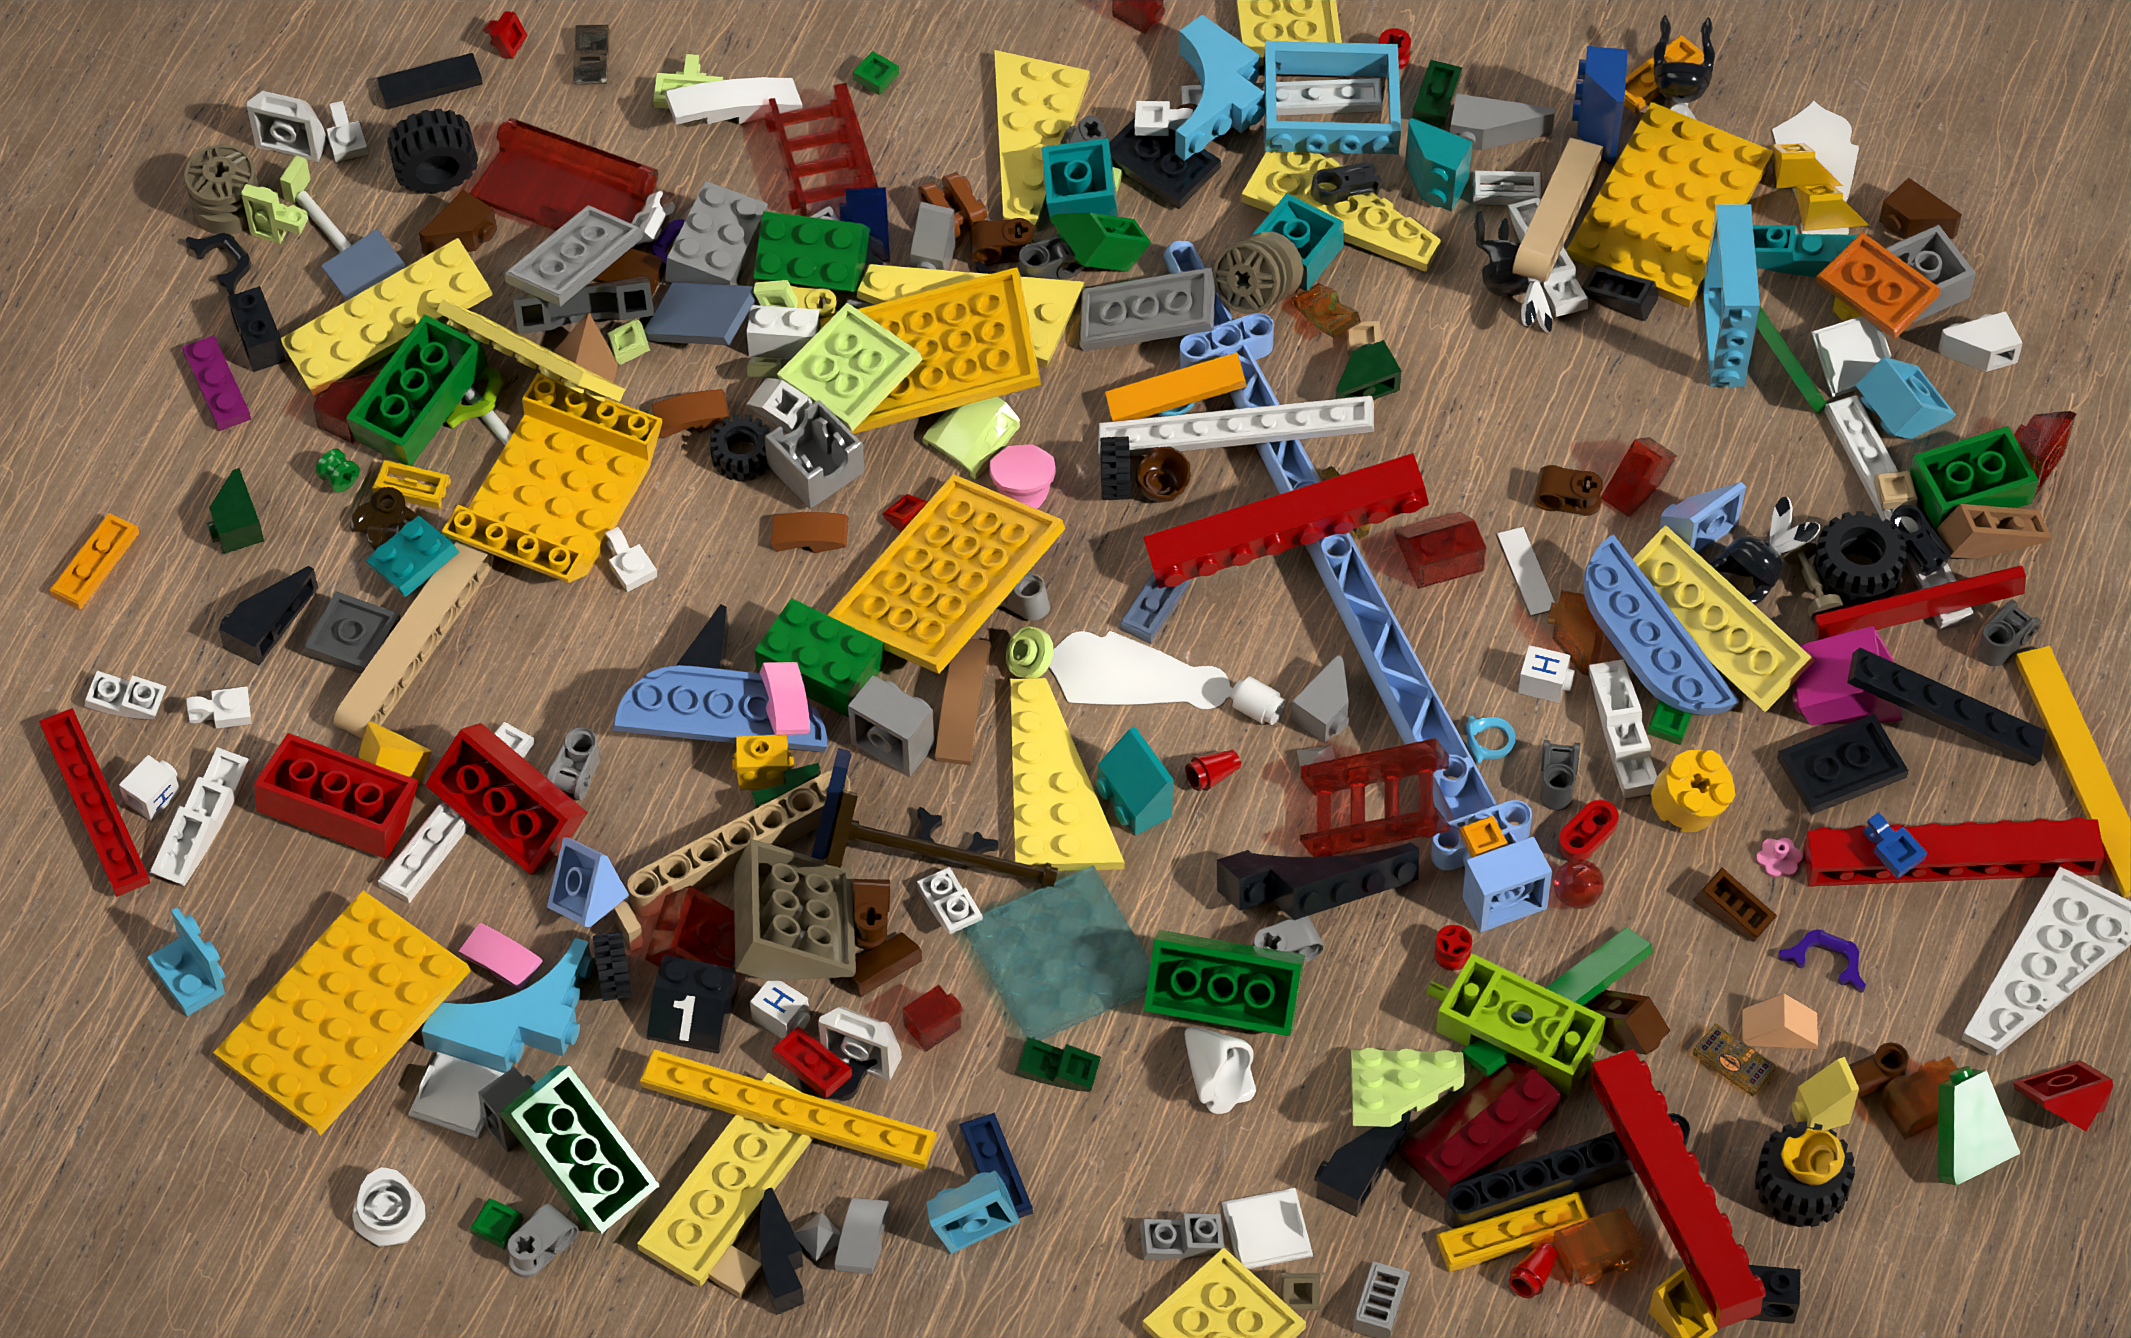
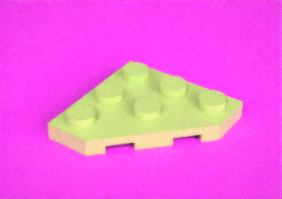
M1375 1048L1351 1049L1353 1126L1391 1127L1401 1121L1402 1114L1411 1109L1418 1112L1438 1101L1439 1093L1447 1089L1454 1092L1463 1087L1465 1074L1463 1052H1452L1449 1050L1428 1052L1412 1049L1392 1051L1377 1050Z

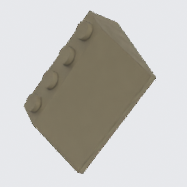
M751 839L734 867L735 971L767 981L853 977L856 972L852 869L843 866L841 868L826 864V861Z

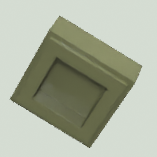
M752 357L747 364V377L779 378L777 373L785 366V359Z

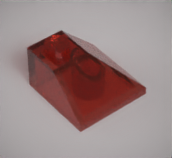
M2072 411L2035 414L2026 426L2021 424L2014 434L2039 479L2034 498L2066 452L2076 418V413Z

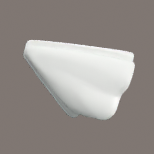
M1199 1027L1187 1028L1185 1030L1186 1047L1197 1094L1201 1103H1206L1210 1112L1223 1114L1229 1112L1237 1103L1250 1101L1256 1093V1086L1251 1073V1063L1254 1057L1251 1046L1242 1039Z

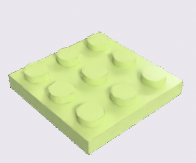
M846 303L777 375L780 380L785 381L807 395L813 403L820 400L849 430L853 431L923 359L919 351L849 303Z

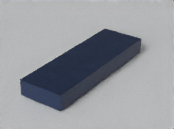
M840 748L837 750L811 856L823 861L827 856L852 755L848 750Z
M995 1113L959 1124L960 1133L976 1173H990L996 1170L1005 1183L1018 1217L1022 1218L1033 1214V1207Z

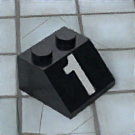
M663 955L653 989L647 1039L719 1054L738 992L735 969Z

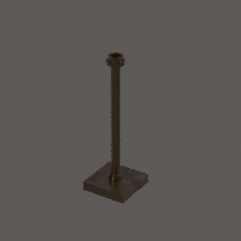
M847 790L842 791L826 858L827 865L841 868L847 841L855 843V839L1041 882L1040 889L1043 890L1054 888L1058 868L1051 866V863L1048 862L1045 863L1044 868L861 826L859 821L853 820L858 798L857 793Z

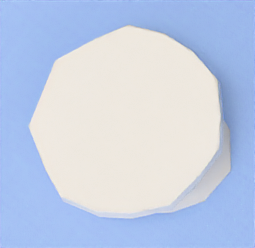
M383 1167L366 1176L360 1186L352 1214L355 1230L378 1247L407 1243L426 1218L425 1205L420 1193L397 1170Z

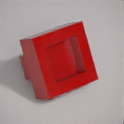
M504 11L498 21L490 20L483 29L484 33L490 35L492 39L490 44L497 48L502 58L513 59L528 36L516 13Z

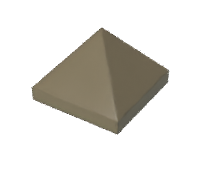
M1281 1273V1300L1292 1310H1320V1273Z

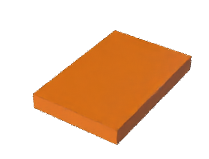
M1863 232L1816 276V282L1894 340L1940 295V288Z

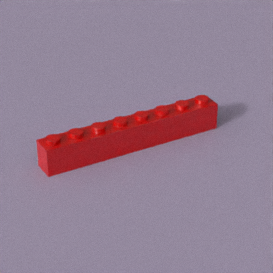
M1414 453L1150 534L1144 536L1143 539L1158 587L1161 589L1167 586H1178L1184 581L1196 577L1211 576L1219 570L1235 565L1243 566L1254 559L1267 555H1278L1287 549L1299 545H1310L1316 543L1319 539L1335 534H1346L1354 528L1370 523L1378 524L1387 518L1399 514L1414 513L1422 507L1428 506L1429 502Z
M2082 817L2061 821L2036 819L2031 822L2001 820L1996 823L1985 824L1968 821L1959 825H1940L1938 823L1910 827L1900 824L1890 825L1894 832L1904 827L1927 852L1924 861L1898 879L1873 853L1877 844L1871 842L1863 834V830L1867 828L1866 826L1834 830L1828 827H1821L1807 831L1803 847L1808 887L2054 877L2059 867L2078 876L2099 875L2105 857L2098 819H2085Z
M1634 1049L1593 1062L1590 1084L1717 1329L1760 1315L1762 1301L1766 1296L1763 1282L1758 1275L1753 1276L1749 1269L1747 1252L1742 1244H1736L1732 1236L1733 1231L1728 1216L1725 1213L1720 1214L1715 1204L1716 1196L1709 1182L1704 1183L1699 1174L1700 1167L1696 1155L1693 1151H1687L1683 1143L1684 1137L1679 1123L1676 1120L1671 1121L1667 1113L1668 1107L1663 1093L1660 1090L1656 1091L1651 1083L1652 1076L1647 1063L1644 1060H1639Z

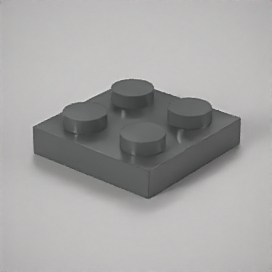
M335 591L304 646L305 653L362 674L401 620L400 614Z

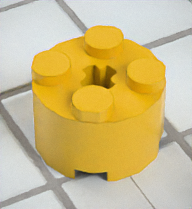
M1687 750L1677 755L1659 773L1655 780V785L1651 789L1653 808L1662 821L1668 820L1673 825L1682 828L1681 832H1698L1708 827L1726 810L1736 793L1732 775L1720 754L1713 750L1706 752L1703 750Z

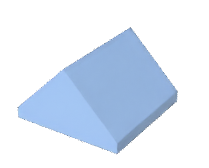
M563 837L547 908L582 926L591 927L627 898L629 894L606 855L571 838Z

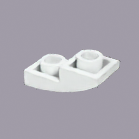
M97 671L85 699L84 707L123 717L155 719L167 686L133 675L131 680L127 681Z
M950 867L917 881V889L949 934L983 920V916L966 888L962 889Z

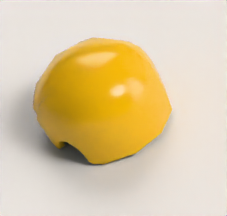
M1807 1128L1802 1136L1787 1138L1781 1152V1157L1785 1168L1799 1182L1816 1186L1828 1182L1840 1173L1844 1164L1845 1154L1839 1139L1829 1131Z

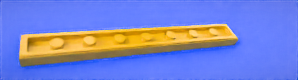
M2046 646L2018 653L2015 662L2087 819H2098L2104 858L2123 898L2130 897L2131 821L2051 647Z
M653 1049L640 1080L641 1087L921 1170L926 1169L937 1140V1132L655 1049Z

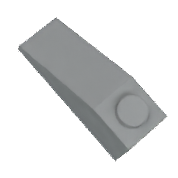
M1456 94L1450 133L1472 141V149L1485 150L1546 136L1553 132L1556 108Z

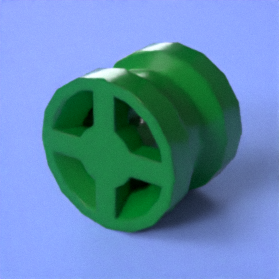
M337 448L328 451L321 457L316 465L315 473L320 479L328 480L329 486L335 492L340 493L346 491L355 483L359 476L360 468L355 462L347 461L346 455Z

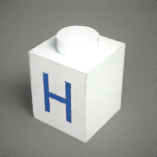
M1529 645L1520 675L1518 693L1560 703L1563 690L1570 691L1575 670L1569 669L1571 655Z
M147 755L119 784L124 803L152 822L180 793L176 770L166 761L162 760L159 763Z
M767 981L750 1001L752 1020L781 1039L785 1038L798 1026L804 1030L810 1020L808 998L782 981Z

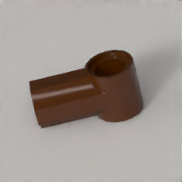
M1892 1042L1884 1043L1878 1047L1875 1054L1849 1065L1859 1087L1857 1099L1881 1088L1894 1089L1902 1085L1906 1077L1909 1060L1907 1050L1902 1045ZM1893 1063L1897 1065L1898 1068L1889 1069L1885 1067L1883 1064Z

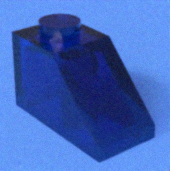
M886 187L845 189L846 203H839L840 221L860 223L870 228L869 243L873 254L883 262H890Z

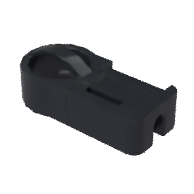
M1365 162L1317 171L1313 176L1310 192L1317 202L1324 205H1334L1338 202L1348 201L1350 196L1371 192L1378 195L1382 181L1379 175H1375L1376 168L1374 164ZM1331 183L1337 188L1332 191H1326L1320 188L1318 184Z
M1903 505L1896 508L1889 520L1892 522L1891 528H1898L1902 533L1901 539L1905 540L1906 549L1918 565L1923 568L1921 574L1928 576L1946 566L1951 553L1926 521L1923 513L1911 505ZM1905 516L1913 519L1918 525V531L1910 533L1900 517Z

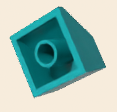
M1411 118L1408 122L1405 156L1407 170L1421 200L1428 202L1434 207H1441L1452 212L1469 182L1473 142Z
M1108 138L1042 147L1046 201L1050 218L1053 214L1095 213L1119 216Z
M1286 193L1251 235L1272 231L1284 235L1294 243L1301 255L1304 269L1302 281L1298 288L1307 292L1343 248L1344 221Z
M1134 726L1122 736L1098 763V779L1095 781V784L1102 798L1105 800L1109 798L1114 805V811L1119 822L1123 826L1128 825L1136 836L1172 817L1173 778L1136 726Z

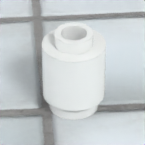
M1251 676L1244 681L1240 679L1233 687L1230 698L1233 699V708L1261 724L1266 722L1270 725L1275 724L1286 705V700L1280 697L1278 691Z

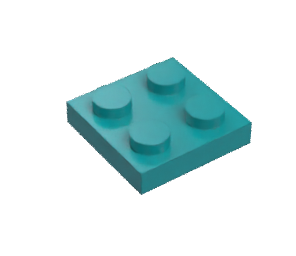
M418 515L414 520L404 525L402 530L385 544L380 545L365 560L374 572L406 597L456 556L459 551L449 539Z

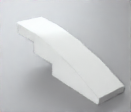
M761 77L730 79L666 90V100L675 125L705 118L707 124L737 118L738 123L741 124L802 109V102L793 78Z
M1540 197L1508 205V212L1520 244L1539 206ZM1563 247L1548 281L1540 283L1546 300L1556 317L1588 309V298L1576 279V267Z
M1624 659L1589 665V674L1601 724L1623 797L1630 798L1651 794L1657 774L1650 757L1651 746L1642 723V709Z
M216 748L204 777L198 776L185 807L179 806L150 873L182 886L186 885L226 819L253 762L221 748Z

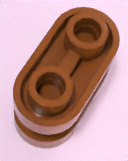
M954 172L942 177L943 188L938 189L934 182L918 187L921 202L951 209L947 201L950 202L955 210V238L960 236L959 225L964 224L967 230L970 231L974 223L987 218L986 208L980 199L976 200L973 196L971 185L966 176L961 177L959 173Z

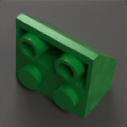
M1095 213L1053 214L1050 218L1058 230V236L1075 253L1076 261L1087 268L1096 267L1110 271L1129 272L1151 243L1135 219Z

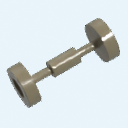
M1812 539L1802 546L1782 553L1787 563L1796 564L1801 562L1804 567L1802 574L1810 592L1815 593L1817 597L1807 608L1811 621L1815 623L1816 615L1843 609L1844 605L1839 595H1823L1822 593L1824 586L1815 566L1810 565L1808 559L1815 555L1817 548L1815 540Z

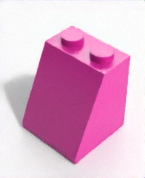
M1874 626L1799 645L1815 661L1794 682L1796 683L1797 692L1792 693V698L1797 713H1803L1810 725L1847 724L1875 714L1879 722L1903 720L1900 706L1847 683L1852 653L1859 647L1894 662V658Z

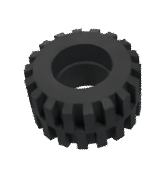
M434 109V111L423 110L418 114L413 113L407 116L406 120H400L396 124L397 127L392 128L389 133L390 137H388L387 143L395 177L401 186H405L406 190H416L419 194L446 192L452 190V187L462 185L464 180L470 179L473 175L472 171L477 169L478 156L470 125L461 114L456 115L454 111Z
M1857 511L1856 515L1853 516L1850 512L1843 513L1841 520L1837 517L1830 520L1829 526L1825 525L1821 531L1813 563L1824 586L1822 592L1825 595H1839L1842 601L1848 602V607L1891 597L1894 594L1895 588L1899 586L1907 554L1905 552L1906 543L1905 540L1901 539L1902 533L1898 528L1892 529V522L1888 519L1882 521L1879 519V515L1875 513L1867 516L1865 511ZM1861 554L1867 556L1875 563L1870 565L1855 564L1849 561L1845 555Z
M1798 1122L1797 1128H1793L1791 1124L1785 1125L1781 1133L1777 1130L1770 1135L1769 1142L1765 1141L1762 1147L1755 1174V1190H1759L1758 1198L1761 1204L1768 1203L1766 1210L1771 1215L1776 1212L1780 1214L1779 1221L1786 1224L1788 1219L1795 1221V1226L1803 1227L1804 1222H1809L1811 1227L1819 1226L1821 1219L1827 1223L1834 1218L1835 1212L1839 1214L1842 1211L1845 1201L1848 1199L1855 1175V1167L1853 1166L1852 1152H1847L1848 1144L1844 1139L1840 1140L1845 1154L1843 1167L1840 1173L1828 1182L1816 1186L1801 1184L1793 1180L1785 1171L1786 1168L1783 1164L1781 1152L1787 1138H1798L1805 1133L1807 1128L1822 1130L1823 1125L1815 1123L1814 1128L1807 1127V1122ZM1830 1129L1829 1132L1837 1137V1133Z

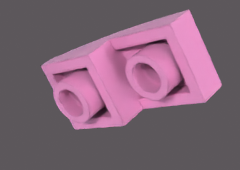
M797 662L763 663L760 675L769 697L765 709L774 734H809L808 704Z
M482 923L478 924L458 951L466 960L489 970L497 979L519 990L523 989L543 962L540 957L522 945Z

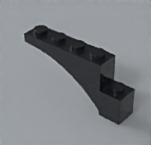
M1412 842L1388 849L1343 856L1286 857L1256 854L1245 850L1217 859V891L1239 911L1272 901L1293 920L1419 880V848Z

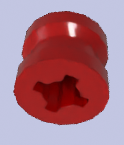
M1391 28L1382 32L1378 44H1398L1399 70L1403 69L1410 61V35L1399 28Z
M1454 924L1440 929L1436 936L1434 951L1435 961L1440 967L1456 971L1465 966L1471 956L1473 941L1469 931L1460 925Z

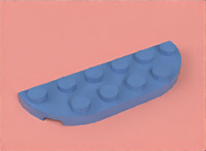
M1613 534L1605 539L1595 550L1585 569L1583 581L1585 600L1598 626L1641 683L1657 699L1687 713L1713 715L1735 708L1740 702L1615 535Z
M682 665L654 670L629 688L618 705L612 726V731L736 743V736L775 735L765 709L769 697L760 673ZM807 702L810 732L809 734L787 735L788 749L825 752L828 745L823 720L816 707L812 708Z

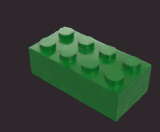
M424 314L346 417L353 438L401 464L412 466L488 365L481 342Z
M1159 930L1154 939L1143 1011L1291 1036L1295 1023L1305 955Z
M556 1065L499 1112L500 1116L589 1232L603 1233L659 1186L658 1182L570 1066Z

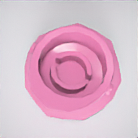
M1033 444L1007 446L990 460V476L993 480V486H996L998 493L1036 509L1043 504L1056 473L1055 460L1052 455Z

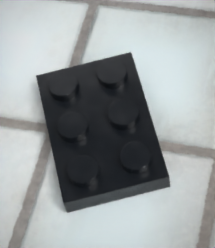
M1134 118L1109 142L1113 167L1122 169L1123 174L1180 209L1221 168V159L1203 149L1198 153H1194L1188 159L1183 160L1175 154V130L1169 128L1168 136L1135 135Z
M1875 714L1779 750L1777 756L1778 761L1810 815L1907 778L1909 771Z

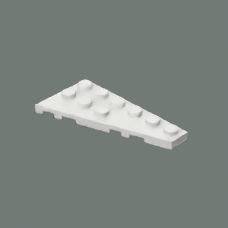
M2059 867L1965 1029L1961 1040L1994 1057L2002 1052L2131 945V901Z

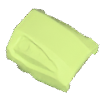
M994 397L946 410L928 429L922 439L926 446L932 445L970 472V476L976 479L990 466V460L1003 450L1010 438L1020 428V419L1005 401L999 397Z

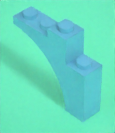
M1204 15L1199 16L1179 31V55L1192 67L1203 90L1202 98L1193 114L1176 130L1175 154L1183 160L1188 159L1194 153L1202 151L1209 142L1217 136L1225 134L1231 126L1242 133L1251 125H1256L1265 113V92L1254 85L1259 76V54Z
M575 938L562 960L547 975L516 994L494 1001L474 1004L442 1002L429 1016L422 1028L425 1048L502 1073L509 1071L513 1062L518 1063L520 1061L525 1045L564 1056L568 1045L575 1044L580 1032V1024L577 1023L575 1008L581 993L579 987L583 978L588 979L590 977L595 959L591 957L589 942Z

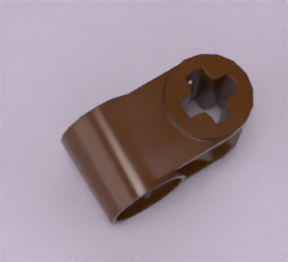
M1024 218L998 221L983 220L974 223L970 229L972 260L975 263L981 261L985 266L997 263L1019 262L1020 253L1018 246L1021 245L1023 248L1028 244L1035 243L1032 239L1034 234L1032 224ZM1017 227H1020L1021 235H1018Z
M1547 465L1539 471L1533 501L1542 510L1590 516L1597 513L1601 508L1602 497L1600 494L1603 489V482L1599 475L1591 471ZM1587 480L1590 481V487H1587ZM1583 500H1586V507L1583 506Z
M853 880L855 942L863 949L872 950L887 939L888 912H890V880Z

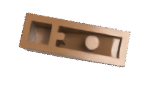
M1960 504L1936 529L1940 539L1950 551V557L1978 559L2046 543L2052 538L2039 510Z

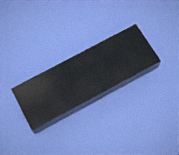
M473 53L377 77L386 109L483 84Z

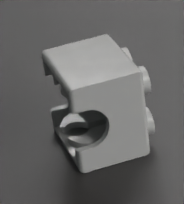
M820 400L804 410V420L793 432L783 435V428L779 426L765 436L767 465L809 509L865 472L863 443Z

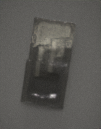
M576 25L573 63L574 84H607L610 40L609 25Z

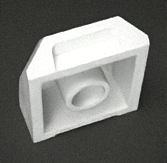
M261 91L247 102V110L256 148L297 155L307 160L319 162L328 141L321 122L306 101Z
M843 1006L819 1018L820 1044L849 1066L851 1058L861 1062L876 1059L877 1064L869 1068L867 1073L885 1081H891L902 1056L893 1030L887 1022L876 1020Z

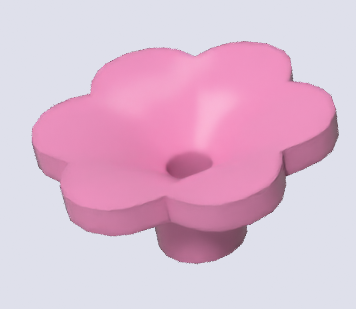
M1784 837L1779 840L1769 838L1762 843V850L1758 852L1756 861L1760 866L1765 867V871L1770 877L1775 878L1780 875L1791 877L1796 874L1797 865L1801 863L1803 854L1794 847L1792 840Z

